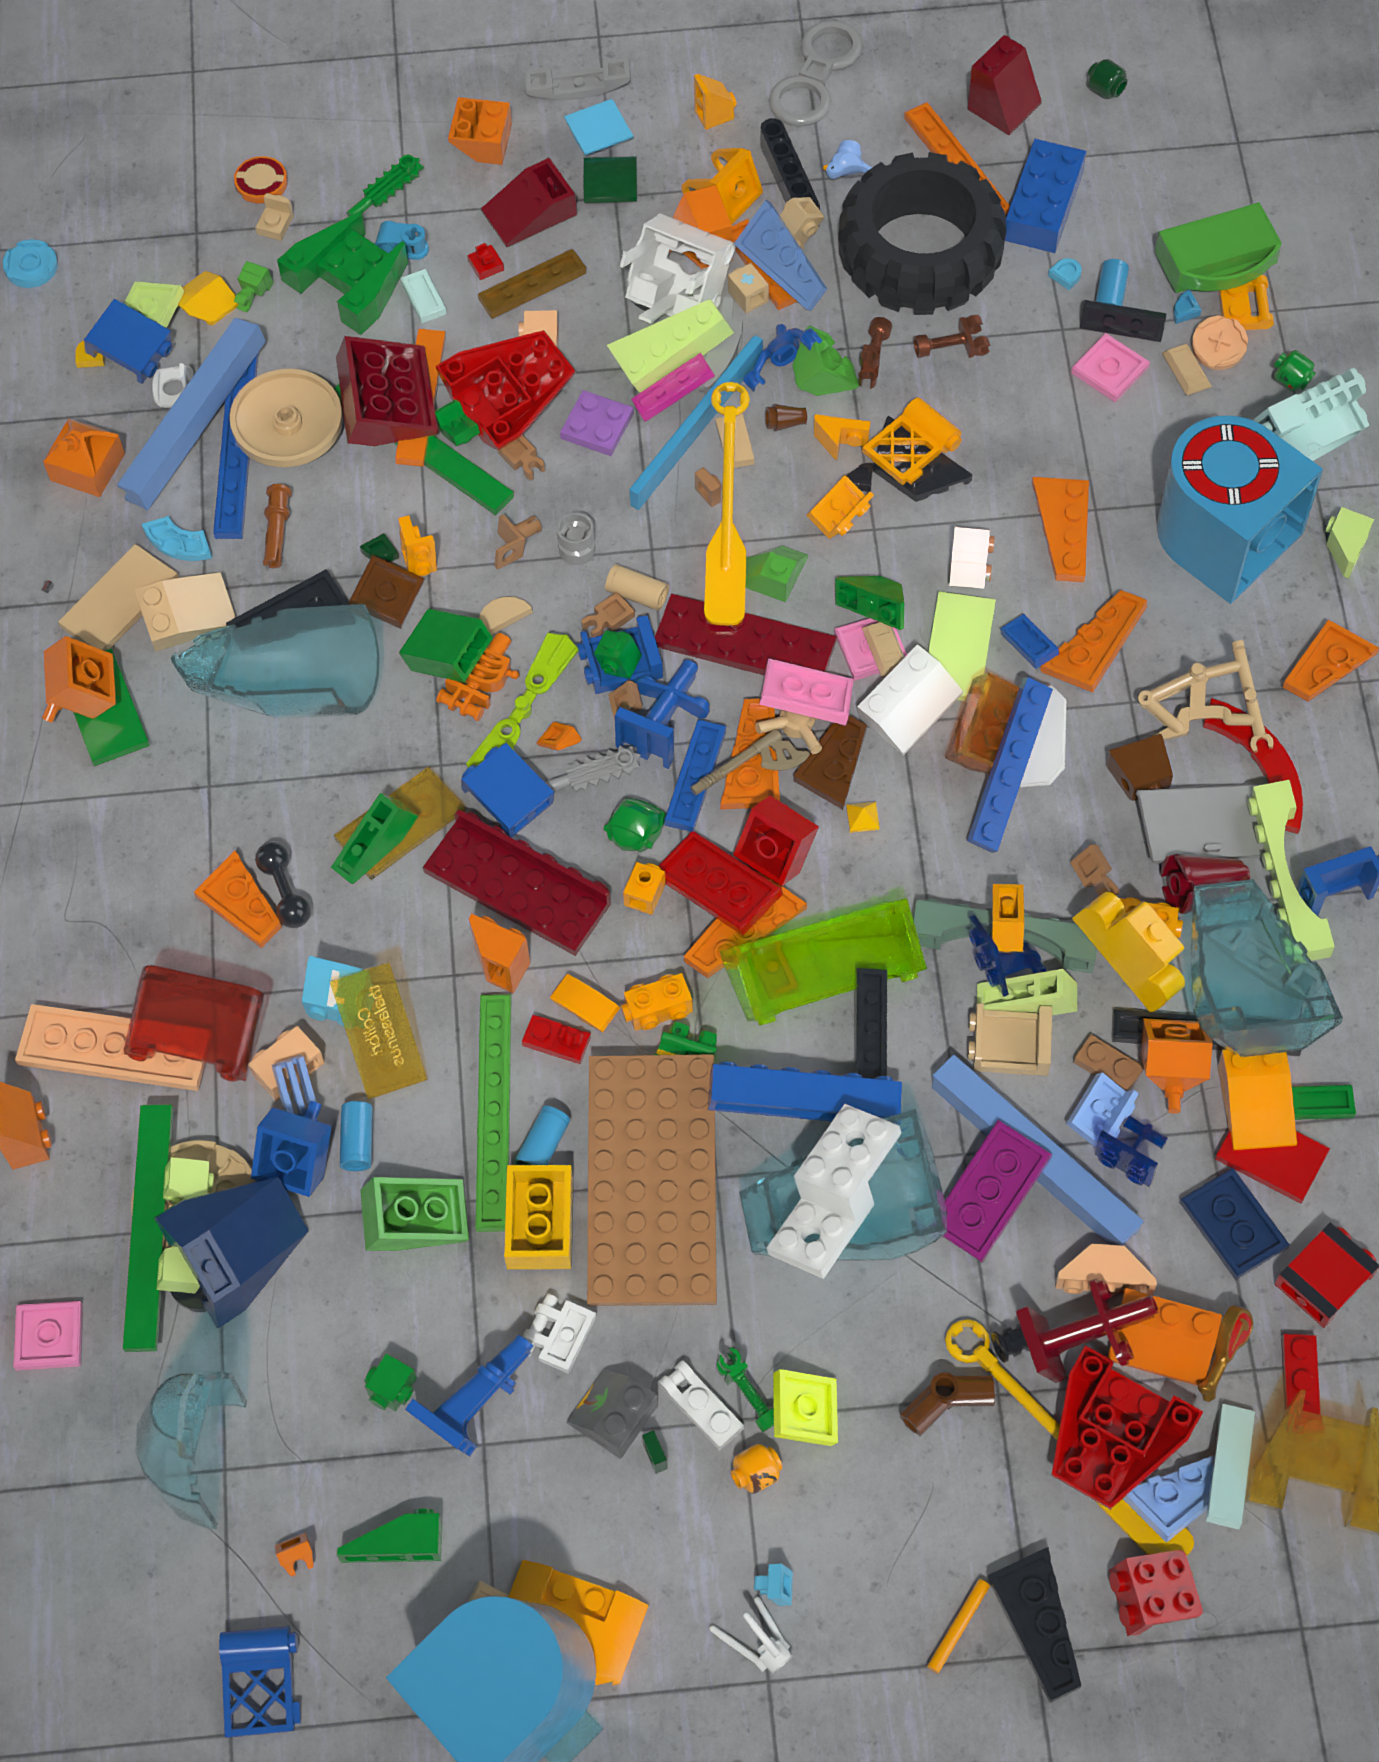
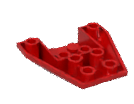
M544 330L461 351L436 365V370L452 401L456 399L460 402L464 414L477 424L480 431L478 434L484 444L496 450H500L521 437L575 374L574 368Z
M1085 1345L1069 1373L1051 1476L1111 1510L1189 1440L1204 1411L1173 1395L1171 1401L1162 1398L1112 1369L1114 1365L1113 1360Z

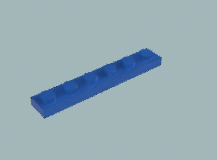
M1029 677L1022 679L967 839L968 842L991 853L998 852L1053 691L1052 688Z

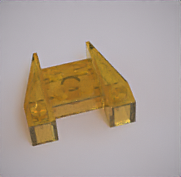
M1298 1391L1251 1469L1245 1503L1276 1511L1283 1509L1288 1480L1291 1479L1351 1494L1345 1528L1379 1535L1378 1408L1372 1407L1368 1409L1364 1425L1302 1411L1306 1391Z

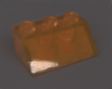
M989 672L973 678L945 758L969 770L990 774L1020 687Z

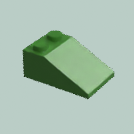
M373 1177L360 1189L366 1251H400L462 1243L469 1240L463 1179Z

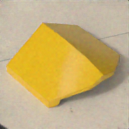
M204 271L182 287L184 294L178 304L188 315L204 320L212 326L239 305L234 302L236 296L219 275Z

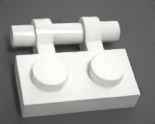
M546 1294L543 1303L537 1305L534 1312L536 1317L530 1329H526L522 1337L534 1345L530 1352H533L535 1347L542 1348L538 1357L540 1362L569 1374L595 1321L596 1313L567 1300L561 1311L556 1310L554 1307L558 1298L551 1294ZM547 1321H552L555 1324L549 1337L542 1335L541 1333Z

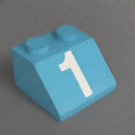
M309 956L302 1003L306 1014L319 1021H324L325 1019L337 1021L339 1025L346 1028H354L355 1026L364 1028V1022L368 1019L369 1012L366 1009L360 1011V1018L364 1020L359 1019L358 1012L362 1008L371 1010L374 998L373 994L370 996L369 994L375 992L374 988L372 992L369 990L370 987H373L369 970Z

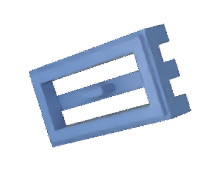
M298 1055L271 1066L284 1111L294 1114L282 1069L286 1068L298 1113H295V1115L301 1116L305 1115L307 1109H305L293 1065L296 1064L307 1105H309L310 1101L316 1102L304 1057Z

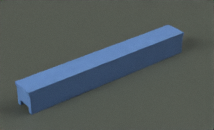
M236 317L233 319L118 482V488L126 492L124 497L126 501L143 507L146 511L149 510L265 344L266 340L258 324H252Z
M953 1055L932 1075V1089L985 1136H988L999 1120L1051 1153L1053 1156L1037 1179V1182L1107 1244L1123 1246L1133 1235L1139 1232L1141 1225L1144 1223L1139 1216L959 1058Z

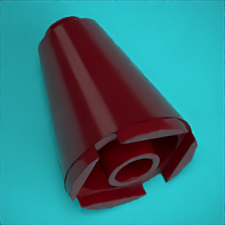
M1185 854L1169 855L1163 861L1161 877H1166L1167 886L1162 887L1163 895L1167 904L1171 905V907L1179 908L1180 914H1187L1245 889L1250 881V870L1239 859Z

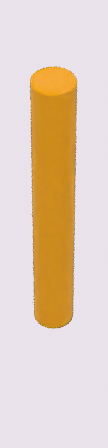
M981 1579L977 1581L928 1663L927 1667L931 1671L939 1674L989 1590L990 1585Z

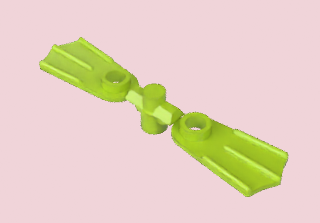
M546 634L525 678L527 689L522 696L516 698L515 707L509 715V719L499 721L467 761L466 766L468 768L472 765L478 766L483 762L485 755L494 747L500 748L503 744L507 743L514 750L521 733L517 723L531 716V704L536 696L544 694L550 689L579 651L567 634ZM542 677L543 682L541 684H534L533 679ZM509 727L512 729V732L509 735H503L501 733L502 729Z

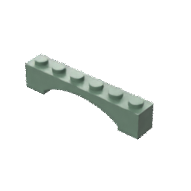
M935 899L917 900L910 945L940 950L941 944L952 940L975 936H992V908L982 910L971 908L966 904H943ZM1024 913L1023 942L1054 956L1063 963L1062 969L1093 973L1097 948L1077 924L1062 922L1057 918H1033Z

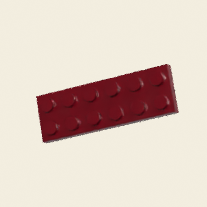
M671 594L654 637L657 648L765 676L768 659L827 672L837 641V636L745 613L744 619L737 625H714L705 618V602Z

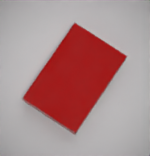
M1229 1131L1215 1160L1302 1204L1330 1148L1296 1131V1146L1233 1150L1231 1133Z

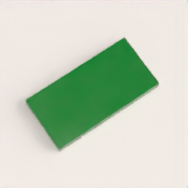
M112 648L106 650V652L113 654L116 704L94 719L73 712L94 767L150 746Z

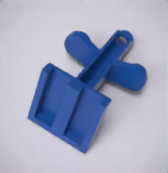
M683 660L667 686L657 683L653 678L645 675L634 682L637 683L640 694L656 698L657 700L646 717L619 707L614 716L616 748H619V746L623 747L624 743L637 747V754H640V757L648 760L651 754L663 758V767L669 769L674 760V729L666 725L677 707L698 718H706L710 713V705L705 699L701 697L693 698L686 694L695 680L696 672L698 671V666L693 661Z
M518 1334L511 1343L492 1360L487 1362L485 1366L480 1365L476 1369L478 1372L434 1412L414 1399L411 1400L405 1410L456 1449L470 1457L478 1446L468 1437L467 1426L469 1421L499 1388L509 1395L515 1391L512 1388L516 1382L509 1377L532 1353L530 1350L534 1345Z

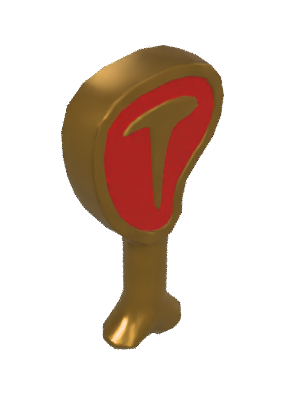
M1232 1305L1223 1317L1216 1340L1214 1362L1206 1379L1198 1385V1390L1202 1393L1204 1401L1210 1402L1216 1398V1388L1227 1364L1233 1359L1237 1350L1245 1345L1252 1333L1254 1324L1252 1314L1243 1307Z

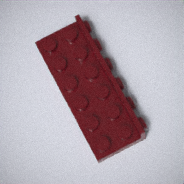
M458 809L454 814L455 823L424 864L423 872L576 956L611 905L608 888L599 881L592 882L584 878L573 867L566 868L558 864L551 855L536 852L527 842L521 839L514 840L507 836L505 831L498 826L493 825L491 827L483 823L474 813H465Z

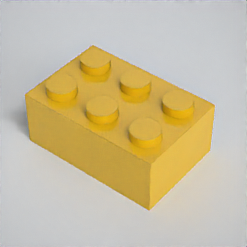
M507 1165L504 1248L507 1270L571 1269L573 1174L571 1165Z

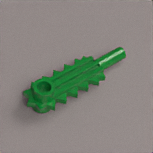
M410 154L404 155L399 158L397 165H391L390 171H383L384 176L381 178L375 177L376 182L374 184H368V188L362 189L365 197L346 212L348 217L357 212L363 213L371 205L381 207L382 203H388L387 198L389 196H395V191L403 190L405 183L411 184V180L419 177V171L424 169L419 164L420 158H414Z

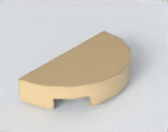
M501 597L488 603L479 615V619L482 620L492 635L532 614L533 611L532 607L524 600L516 597Z

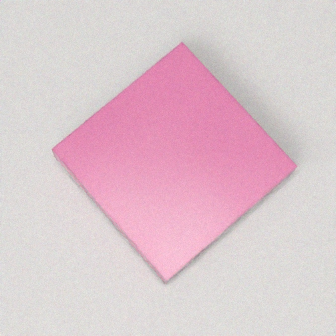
M1105 333L1072 367L1071 373L1116 402L1149 368L1150 361Z
M870 618L834 628L837 642L854 681L879 674L862 631L863 627L880 623ZM893 628L895 635L898 639V642L900 644V647L902 649V652L904 654V657H906L907 653L904 649L896 628Z
M70 1301L16 1305L13 1366L16 1371L81 1367L82 1302Z

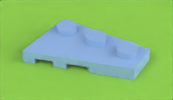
M1214 1456L1180 1467L1179 1471L1163 1477L1158 1475L1149 1478L1146 1483L1138 1485L1123 1500L1167 1543L1207 1510Z

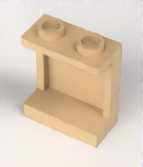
M977 1003L976 1013H970L969 1031L975 1032L974 1041H969L968 1060H974L973 1071L1048 1076L1051 1066L1052 1006H1040L1038 1013L984 1010V1003Z

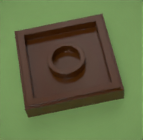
M372 555L348 605L401 629L425 578Z

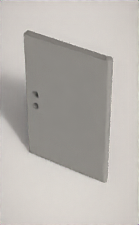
M1258 785L1138 790L1136 794L1140 805L1151 862L1163 863L1167 856L1174 854L1228 859L1262 857V853H1265L1263 843L1257 842L1255 835V826L1258 823L1256 816H1251L1248 808V798L1252 796L1253 787Z

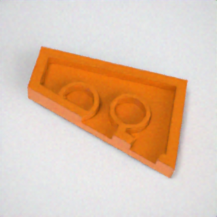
M1328 619L1286 678L1282 688L1309 702L1377 655L1379 647Z
M235 850L194 891L197 899L261 949L282 928L278 917L260 892Z

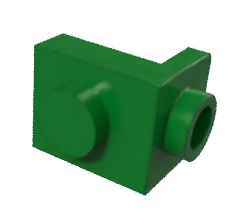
M455 399L435 410V417L442 435L454 445L458 446L468 443L472 437L480 433L477 424L464 414L458 400Z

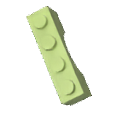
M170 1158L165 1167L164 1199L175 1205L181 1200L211 1192L213 1173H209V1161ZM172 1246L164 1249L158 1262L157 1290L195 1294L200 1285L179 1248Z

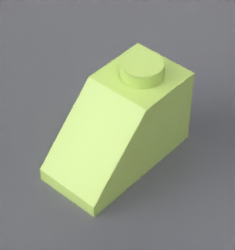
M1341 507L1337 517L1331 516L1325 532L1330 533L1327 546L1343 577L1349 579L1369 536L1374 519Z

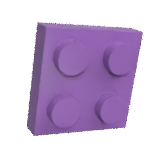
M583 390L560 431V438L612 456L634 415V407Z

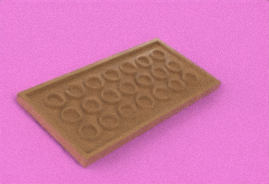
M714 1055L589 1056L588 1306L717 1305L715 1111L708 1110L709 1079L713 1064H715Z

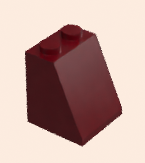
M1004 34L971 67L967 110L1005 134L1010 135L1041 105L1042 100L1026 47Z

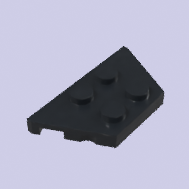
M888 416L886 418L883 430L894 421L892 417ZM901 426L894 432V438H910V432ZM879 445L877 453L891 454L890 445ZM894 445V454H911L910 445ZM914 445V454H927L931 451L926 445ZM940 453L921 469L923 475L912 484L906 482L902 485L875 462L873 463L874 473L915 502L926 499L932 494L949 491V486L961 482L964 485L969 484L972 481L973 475L949 457ZM894 462V467L903 474L911 467V462Z

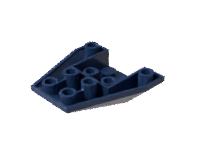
M279 1177L181 1200L154 1217L169 1246L179 1248L203 1290L206 1298L201 1301L216 1328H220L249 1307L309 1232Z

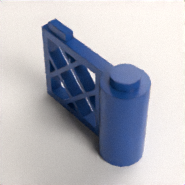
M289 1625L221 1632L219 1636V1653L222 1665L225 1738L295 1731V1724L301 1723L300 1702H293L291 1661L292 1653H298L297 1632H291ZM284 1668V1684L276 1693H273L261 1680L270 1670ZM252 1671H262L258 1677L251 1673ZM244 1672L254 1682L240 1697L231 1689V1674ZM257 1685L272 1697L259 1713L245 1701ZM284 1690H285V1702H283V1701L279 1698V1696L284 1692ZM231 1695L238 1700L233 1707ZM275 1701L286 1709L285 1725L272 1726L262 1717ZM242 1704L256 1717L247 1728L233 1729L232 1715ZM259 1720L266 1725L264 1727H254Z

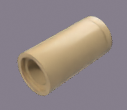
M614 564L607 576L605 590L613 594L618 592L623 598L659 611L666 601L669 584Z

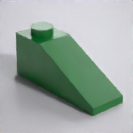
M379 793L331 868L350 884H354L403 841L419 816L399 800Z
M416 1509L412 1514H404L337 1548V1556L341 1563L441 1561L442 1519L439 1513H434L433 1509Z

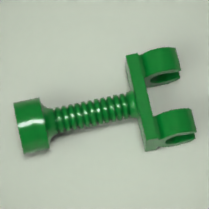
M729 1348L728 1350L731 1354L727 1353L726 1357L733 1365H727L720 1354L719 1361L717 1360L716 1370L721 1376L726 1377L724 1381L727 1385L735 1382L740 1391L744 1393L743 1395L752 1404L751 1406L755 1412H758V1418L755 1423L763 1433L774 1426V1407L766 1406L764 1400L760 1398L759 1393L754 1390L755 1388L745 1376L748 1365L745 1361L741 1363V1355L736 1349Z

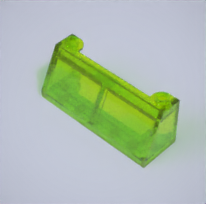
M907 898L886 901L719 951L747 1022L757 1021L759 1026L777 1021L775 1015L783 1011L855 990L856 968L887 970V980L900 977L901 982L919 978L918 972L927 970Z

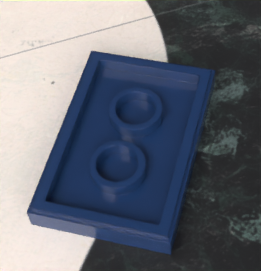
M1234 1168L1229 1169L1181 1198L1179 1202L1235 1280L1285 1251L1290 1245Z

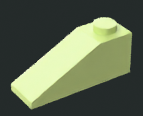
M1063 969L978 983L977 1003H984V1010L1038 1013L1040 1006H1052V1016L1077 1012V982Z

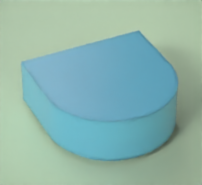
M1065 258L1059 260L1049 270L1048 276L1070 290L1079 282L1082 268L1076 260Z

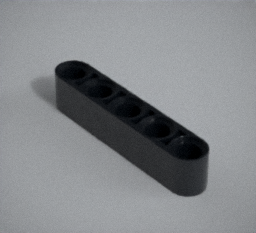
M775 118L764 120L760 127V146L785 203L792 198L810 197L820 210L819 201L784 124Z

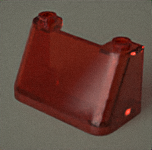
M146 965L142 969L124 1044V1055H128L136 1061H146V1059L152 1058L155 1052L213 1064L220 1077L230 1082L246 1081L250 1069L248 1064L252 1061L264 1018L265 996L260 990L253 987L160 966Z

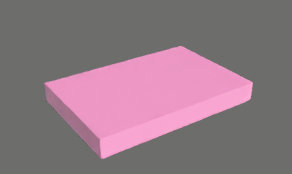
M768 659L759 705L846 725L854 679Z

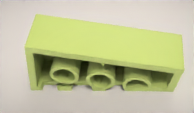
M711 299L612 342L607 346L633 386L641 393L699 353L702 356L734 334V331Z

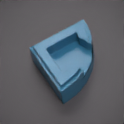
M1191 290L1182 293L1174 306L1173 319L1175 324L1201 316L1202 309Z

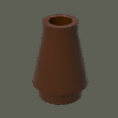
M772 404V407H766L765 409L766 428L773 429L776 432L798 425L807 424L806 408Z

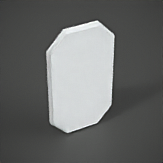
M1052 685L1048 686L1053 691L1020 787L1051 785L1065 769L1067 700ZM1016 697L1008 705V720Z

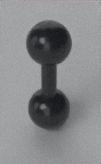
M278 842L264 843L256 852L255 862L261 872L273 876L282 898L277 905V917L288 928L302 927L310 918L311 908L304 897L293 894L284 870L289 864V853Z

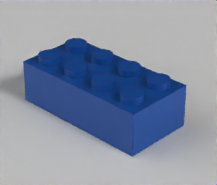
M1034 139L1006 217L1005 241L1056 253L1084 172L1087 151Z

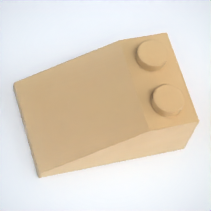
M221 572L161 580L134 589L155 652L227 630L226 622L235 618Z

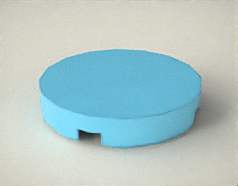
M35 239L16 243V247L12 250L9 248L2 260L3 270L9 281L18 287L24 288L39 287L47 283L55 275L58 268L54 250L44 241Z

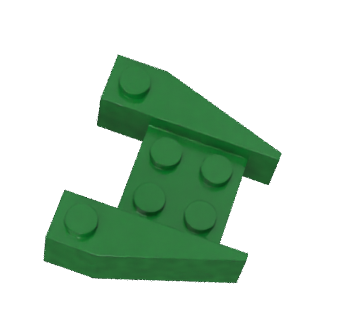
M357 212L295 243L277 259L281 281L300 294L319 277L342 292L344 295L337 301L340 320L349 328L362 335L380 318L408 265L405 242L403 241L387 253L363 237L366 235L362 213Z

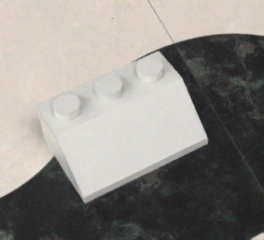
M917 644L857 708L860 720L904 756L963 694V690L941 663Z

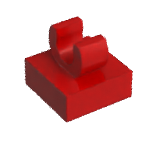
M486 243L475 247V252L467 255L468 262L480 281L504 271V264L492 245L487 246Z

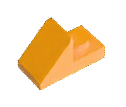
M815 414L814 436L835 460H838L840 443L857 447L864 446L869 442L871 421Z

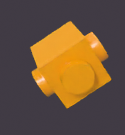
M636 862L623 891L624 906L653 915L666 885L665 871H662L654 864L647 863L644 865Z

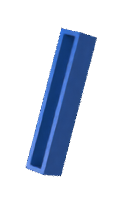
M725 1061L713 1064L710 1072L708 1110L832 1122L844 1104H847L897 1125L901 1118L902 1082L893 1081V1078L888 1076H878L875 1079L862 1078V1075L856 1073H847L843 1076L831 1075L830 1072L824 1070L804 1073L792 1067L772 1070L760 1064L740 1067L734 1062Z

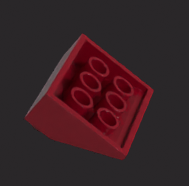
M344 336L336 356L347 443L375 447L402 440L436 435L438 430L425 347L422 345Z

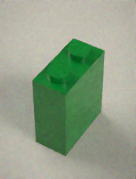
M427 609L399 651V654L413 672L464 683L493 637L481 619Z

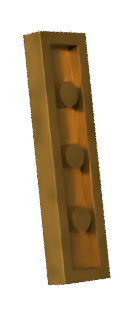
M572 248L478 293V300L490 318L493 319L585 275L586 266Z

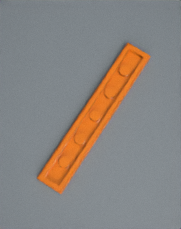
M928 102L905 112L904 119L931 153L947 155L948 161L954 164H958L962 160L977 169L980 175L979 181L987 178L1001 199L1000 205L1007 217L1010 209L1008 202Z
M418 328L415 345L425 347L434 404L439 380L436 365L442 362L446 332ZM429 436L398 441L395 456L396 464L424 467Z

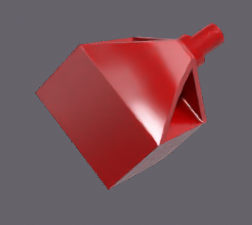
M769 795L751 809L733 855L780 886H784L800 873L819 826L789 808L787 804H783Z

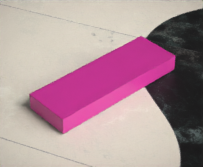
M699 353L631 400L646 422L715 375L702 354Z

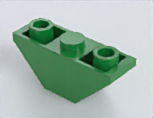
M882 576L835 578V605L893 628L904 629L905 602L901 583Z

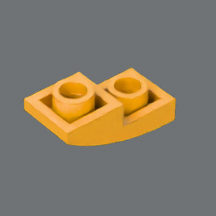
M566 974L550 996V999L556 1005L573 1013L582 1022L602 1033L620 1009L616 1003L569 974Z

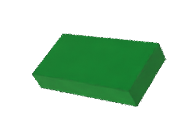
M1352 1085L1292 1087L1295 1120L1354 1118L1356 1115Z

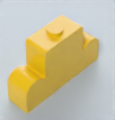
M1104 892L1072 918L1149 1012H1155L1164 1006L1184 988V976L1175 966L1168 964L1184 950V946L1147 902H1142L1126 913L1123 903L1115 894Z

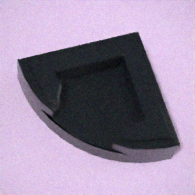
M873 463L861 464L846 475L860 491H871Z
M201 1287L198 1288L195 1294L170 1291L173 1298L182 1307L192 1312H206V1308L201 1301L204 1299V1292Z

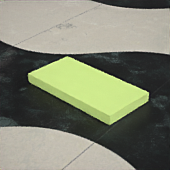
M938 591L928 653L941 663L963 690V694L957 700L980 703L996 599Z

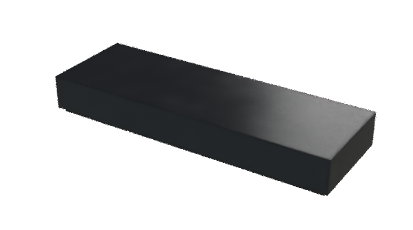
M1085 300L1079 329L1161 342L1167 313Z

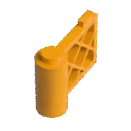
M917 397L907 405L902 415L864 445L862 452L900 484L904 485L906 482L912 484L923 475L921 469L940 453L953 452L959 447L962 442V432L923 399ZM903 426L910 432V438H894V432ZM878 445H890L891 454H878L873 449ZM894 445H910L911 454H894ZM914 445H926L931 451L927 454H914ZM894 462H911V467L902 474L894 467Z

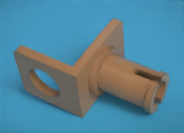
M504 514L499 516L497 532L506 542V545L496 550L494 567L497 570L522 558L525 539L541 532V524L538 519L535 520L536 517L534 515L516 525H513ZM513 550L507 558L502 559L507 551Z

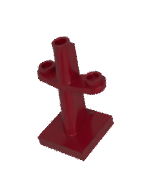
M1093 1279L1089 1281V1285L1098 1313L1050 1329L1047 1318L1028 1306L1017 1310L1016 1314L1037 1373L1055 1383L1068 1379L1060 1355L1068 1349L1105 1335L1108 1336L1121 1366L1128 1365L1129 1360L1134 1359V1355L1128 1341H1121L1117 1331L1154 1318V1315L1158 1314L1159 1310L1153 1296L1148 1295L1109 1309L1107 1299L1111 1298V1292L1104 1279L1100 1281Z

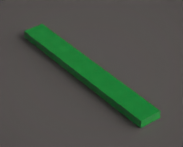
M338 384L334 390L339 397L342 407L340 385ZM429 436L424 462L427 468L495 516L514 498V493L509 488L435 436Z
M172 1104L140 1105L123 1336L124 1352H155L158 1348L161 1290H157L158 1262L164 1251L165 1237L154 1217L167 1210V1200L163 1198L165 1167L170 1160L174 1109Z

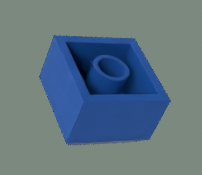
M310 1101L305 1115L301 1116L276 1108H272L257 1127L251 1179L261 1181L279 1177L285 1190L307 1197L312 1195L324 1179L331 1125L317 1120L321 1104Z

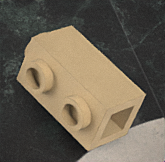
M810 197L790 199L780 214V217L802 250L804 249V244L810 236L817 232L818 225L824 219V215Z

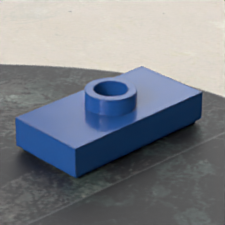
M1025 614L1000 628L1001 635L1035 669L1059 655V648Z

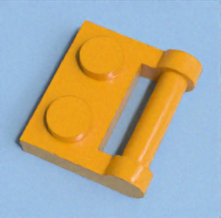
M1261 275L1247 284L1227 290H1219L1221 316L1237 320L1245 330L1271 328L1274 325V318L1269 311L1266 291L1268 288L1267 277ZM1248 292H1256L1258 316H1251Z

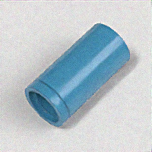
M1108 259L1103 262L1096 302L1123 306L1129 266L1126 262L1119 259Z
M352 1101L341 1105L339 1166L343 1170L356 1172L371 1168L373 1107L369 1103Z
M543 1106L514 1160L515 1164L548 1165L571 1121L570 1118L554 1107Z

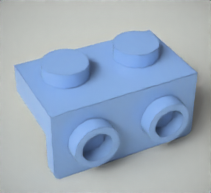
M1098 1073L1066 1124L1094 1147L1110 1144L1118 1137L1120 1133L1119 1126L1122 1121L1135 1109L1136 1104L1134 1101L1139 1093L1134 1089L1125 1091L1104 1073Z

